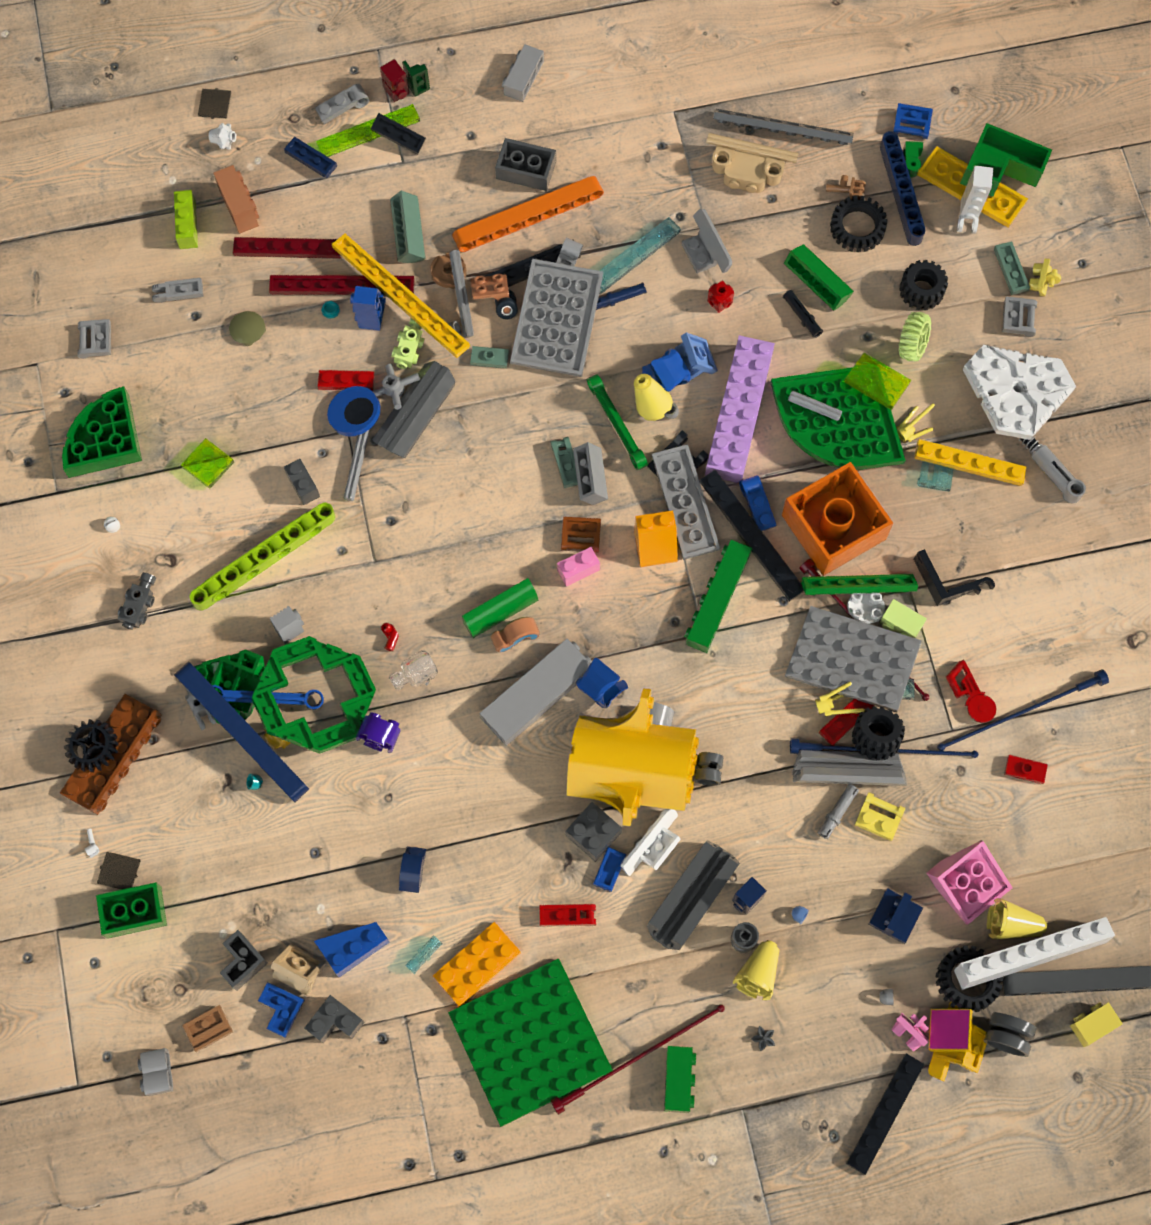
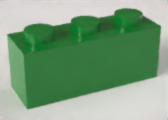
M667 1047L664 1112L689 1113L690 1108H694L695 1095H691V1087H695V1074H692V1065L696 1066V1053H693V1047Z

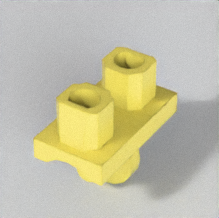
M1044 259L1043 263H1034L1033 275L1040 276V279L1031 278L1029 286L1030 290L1039 291L1040 296L1046 295L1048 286L1054 287V284H1058L1061 281V276L1057 274V270L1052 269L1049 265L1050 259Z

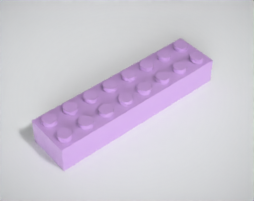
M739 335L705 476L716 470L723 480L739 483L743 479L775 343Z

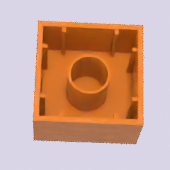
M851 462L786 498L782 517L823 576L885 541L893 525V521Z

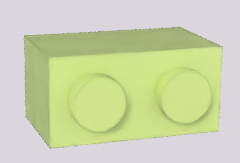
M893 599L879 624L884 629L916 638L927 618Z

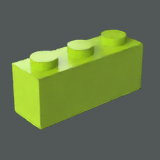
M192 190L174 191L175 232L179 248H198L196 200Z

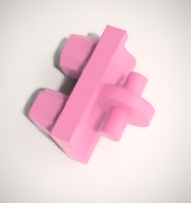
M901 1013L897 1017V1022L893 1026L892 1031L900 1037L907 1030L912 1037L906 1044L912 1051L921 1046L924 1047L928 1043L929 1038L918 1027L926 1032L929 1028L923 1022L927 1018L923 1015L919 1019L913 1014L910 1017L915 1023L913 1024Z

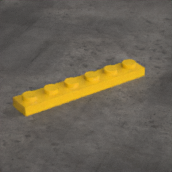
M921 439L917 441L914 459L1018 486L1024 484L1026 466Z

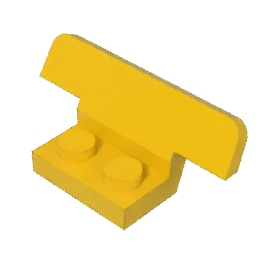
M951 1002L949 1003L948 1009H958V1006L952 1008L950 1006ZM972 1024L971 1052H933L928 1073L932 1077L944 1082L950 1063L958 1064L971 1072L978 1073L987 1045L984 1042L986 1031Z

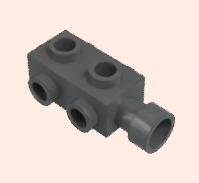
M142 572L140 576L139 586L132 584L131 588L126 591L124 605L118 610V619L123 623L122 626L130 630L145 624L147 608L152 607L155 600L150 588L154 585L156 577Z

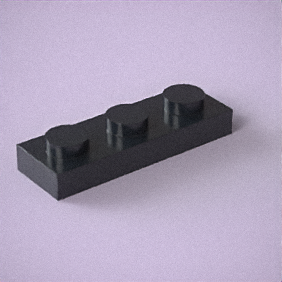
M378 113L371 127L373 132L417 155L426 140L422 135Z

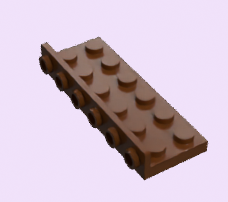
M124 694L106 721L109 725L108 728L112 727L114 729L113 733L118 737L115 741L119 743V746L114 747L118 753L112 754L114 760L109 759L107 761L109 766L101 765L102 771L95 767L94 773L90 772L89 769L86 772H83L81 768L75 769L60 791V794L96 815L102 812L108 804L107 800L117 791L121 778L128 774L132 761L139 757L141 747L149 741L150 733L159 726L162 714L157 709H152ZM100 733L99 742L102 745H105V736L104 734Z

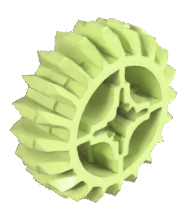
M912 312L905 320L899 343V355L902 359L916 362L925 353L929 336L931 335L932 323L929 315L923 312Z

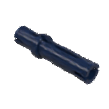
M642 282L614 293L608 292L607 295L599 297L596 310L607 306L612 307L615 306V303L646 294L647 291L644 283Z

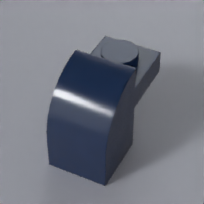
M406 847L400 868L399 891L419 893L426 849Z

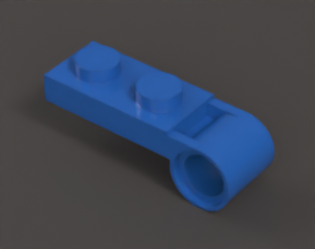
M756 475L739 481L741 492L746 497L753 520L760 530L765 531L776 527L777 525L759 476Z

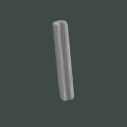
M795 391L790 393L788 400L836 421L842 415L841 410Z

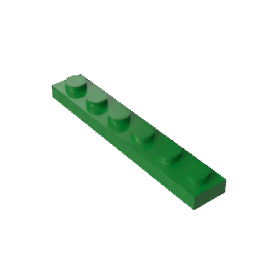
M913 574L802 577L801 581L805 595L913 592L918 589V584Z

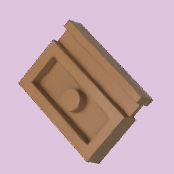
M220 1005L182 1025L195 1052L233 1033Z

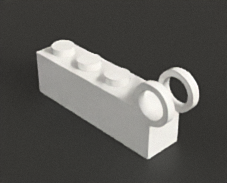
M974 166L961 198L957 232H962L965 218L973 219L971 233L976 234L979 215L992 187L993 168Z

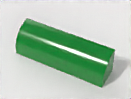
M804 244L791 250L783 263L833 311L841 307L854 292Z
M529 578L462 615L463 624L472 638L477 637L539 601Z

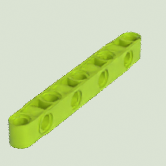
M326 502L319 504L208 578L190 593L189 598L193 606L200 611L209 608L319 534L335 521L332 505ZM326 511L330 512L329 515H327V516H322V514H323L324 512H326ZM293 533H299L297 537H290ZM262 554H268L264 559L259 558ZM236 575L234 580H227L229 576ZM198 597H204L201 602H196Z

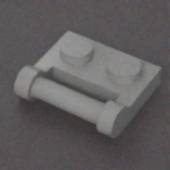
M1006 296L1004 299L1002 332L1024 334L1027 337L1035 336L1034 320L1037 301ZM1023 307L1028 309L1027 326H1022Z
M110 319L78 322V329L80 330L78 357L86 359L91 356L111 355ZM91 329V348H87V330Z

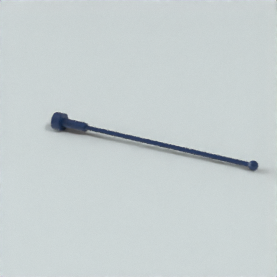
M1098 670L1094 672V677L1076 684V687L950 742L940 743L937 748L939 751H944L950 745L1072 692H1080L1096 684L1099 686L1109 683V677L1105 670Z
M799 738L790 739V754H798L799 750L857 751L855 747L822 745V743L799 742ZM899 749L897 752L971 756L972 758H977L979 755L975 750L972 752Z

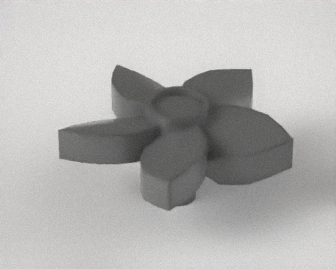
M761 1026L758 1027L759 1035L753 1036L751 1040L759 1042L760 1051L764 1050L766 1045L775 1046L774 1041L771 1039L774 1030H768L765 1033Z

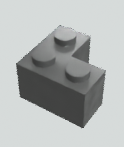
M239 930L222 943L235 959L220 974L233 989L238 991L268 962Z
M329 995L304 1029L324 1043L336 1027L353 1039L365 1022L337 999Z

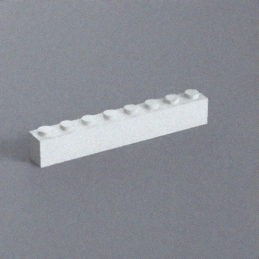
M1107 917L962 962L954 972L963 990L1105 944L1115 934Z

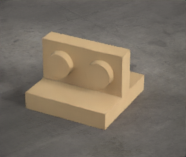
M290 944L273 961L271 969L274 970L272 977L307 996L311 992L316 976L323 970L326 962Z

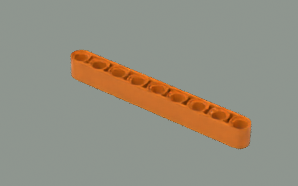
M590 176L459 228L453 232L452 237L459 251L466 252L600 198L604 191L596 176Z

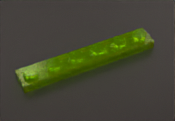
M413 104L384 115L405 127L420 122V117ZM375 119L320 139L316 141V144L322 154L330 157L382 136L371 130Z

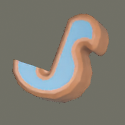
M521 617L509 622L504 629L493 632L491 639L496 651L501 653L509 650L526 638L537 639L540 631L534 618Z

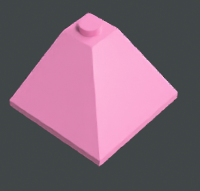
M982 840L941 860L927 872L936 889L967 925L993 905L995 899L1001 898L1012 889L1011 884Z

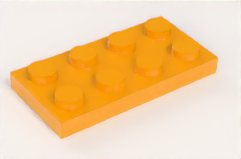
M493 922L439 969L433 977L460 1007L520 955L521 951L500 927Z

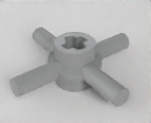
M387 364L385 366L387 376L382 381L383 387L372 392L376 397L384 394L390 396L393 399L394 408L400 409L402 407L400 397L404 394V386L420 380V377L416 373L401 379L394 374L393 365Z

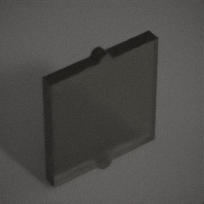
M218 88L202 89L198 117L227 119L231 91L218 90Z
M106 852L103 865L100 866L101 871L97 884L121 890L132 888L135 878L138 877L137 871L141 860Z

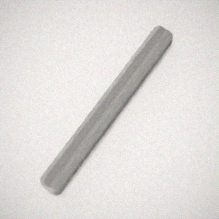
M452 250L449 255L463 336L471 337L474 335L460 251Z
M370 429L357 436L344 493V499L347 501H353L355 498Z

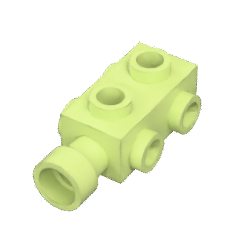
M412 318L409 321L410 326L405 325L404 330H400L397 338L399 345L398 347L394 346L391 356L394 357V363L400 369L411 368L412 364H417L419 358L417 350L418 348L422 349L425 338H422L423 331L420 330L422 327Z

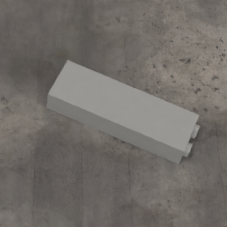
M564 640L481 711V720L507 746L577 686L576 681L584 675L592 660L587 655L583 656L579 646L574 641Z

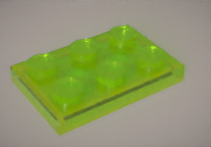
M863 353L844 382L892 410L910 385L911 379L868 354Z

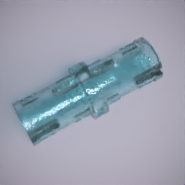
M433 935L422 948L417 950L418 953L405 966L415 974L426 961L429 962L430 956L442 943Z

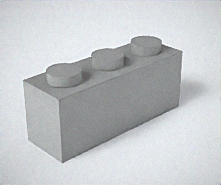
M524 44L522 50H519L517 53L515 64L512 63L510 66L508 77H505L502 87H504L505 96L521 102L524 101L544 63V51Z
M589 442L573 448L580 500L591 505L608 500L601 448Z

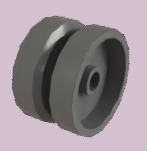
M993 1012L989 1021L993 1029L986 1031L984 1042L1000 1051L1020 1057H1028L1032 1046L1026 1040L1034 1039L1037 1030L1036 1026L1011 1015Z

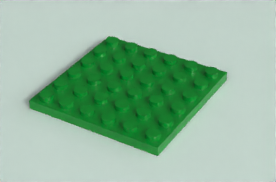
M559 958L448 1012L500 1127L551 1103L550 1100L556 1096L561 1098L613 1071Z

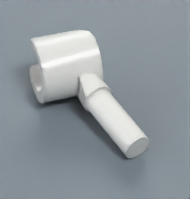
M87 829L90 845L85 848V851L92 858L99 853V848L95 844L92 829Z

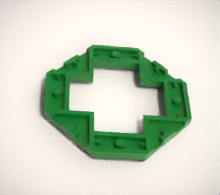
M308 636L273 649L252 695V702L267 734L320 754L356 740V735L364 716L367 714L376 688L361 656L354 653L349 654L342 651L341 648L328 643L326 645ZM317 656L324 672L340 666L343 667L356 697L340 703L341 710L347 721L312 734L305 717L287 724L285 723L272 692L288 686V680L282 668Z

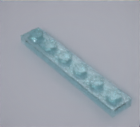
M668 217L602 268L600 271H603L604 274L600 295L681 232V228Z

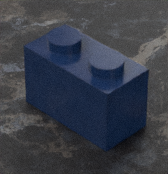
M751 877L735 893L732 900L734 902L733 906L740 913L744 912L747 915L764 898L767 890Z

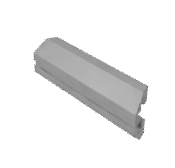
M800 750L792 770L793 782L907 786L905 772L898 753H895L893 757L889 756L886 760L883 758L876 760L873 757L869 759L867 755L863 756L860 752Z

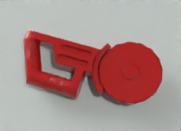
M965 660L959 661L947 674L946 679L956 699L967 696L968 699L965 702V706H968L967 710L970 717L976 722H989L996 715V704L993 699L985 695V692L980 691ZM962 669L966 675L960 682L963 691L960 690L955 679Z

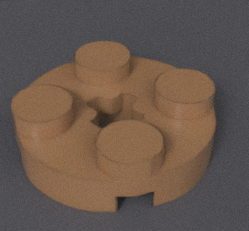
M449 253L437 256L432 261L430 267L432 280L441 287L455 289L453 273H446L444 270L451 267ZM461 257V262H462V267H463V273H464V279H465L466 274H467L466 264L464 263V260H463L462 257Z

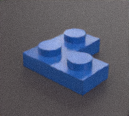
M267 982L258 1001L276 1011L266 1029L286 1038L305 1000Z

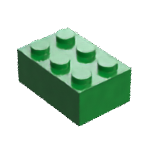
M157 882L96 895L101 935L107 939L167 926L162 887Z

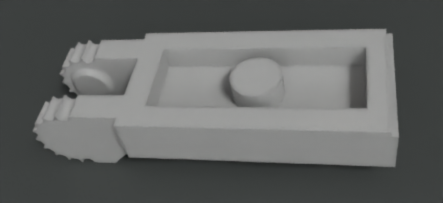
M201 278L167 281L152 285L154 293H161L152 296L153 302L157 303L204 297Z

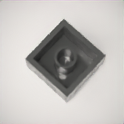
M591 802L568 827L565 833L566 837L596 862L622 833V827L596 804Z

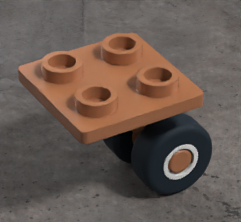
M495 274L493 276L471 278L473 299L495 298L496 313L500 318L508 320L516 316L518 312L516 295L508 289L507 275Z

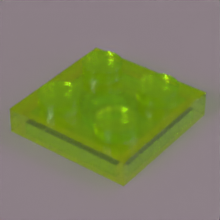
M205 438L181 464V467L210 489L233 465L234 460Z

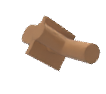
M842 175L840 185L827 184L826 191L849 193L851 200L853 196H857V199L860 200L865 191L863 187L866 186V182L855 180V177H852L851 185L847 186L848 176Z

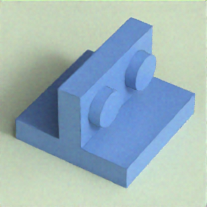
M687 332L681 335L683 343L675 347V350L678 351L691 374L690 380L703 372L709 374L717 372L718 370L707 340Z

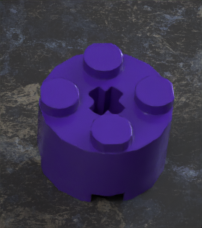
M370 712L369 716H364L356 735V740H364L363 745L382 752L384 748L388 749V753H392L401 732L400 728H398L399 723L391 719L388 721L380 719L381 716L379 714Z

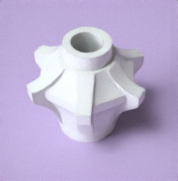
M221 123L218 128L209 131V140L211 143L219 145L221 149L226 148L230 150L232 142L236 141V133L231 130V124L224 125V123Z

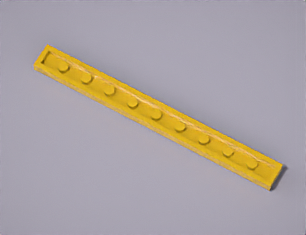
M346 233L332 243L334 250L453 356L458 358L470 347L468 341Z

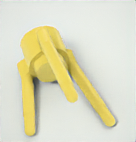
M931 404L912 422L907 423L918 410V406H915L904 421L896 427L899 439L903 442L906 440L911 442L915 438L932 431L933 428L930 427L914 434L915 428L913 425L935 405Z
M851 682L843 684L815 699L819 714L825 713V716L861 713L865 709L831 710V708H834L832 701L844 697L843 695L835 694L849 687L852 684Z

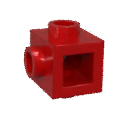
M722 280L709 288L707 301L718 313L732 305L734 290L729 284Z

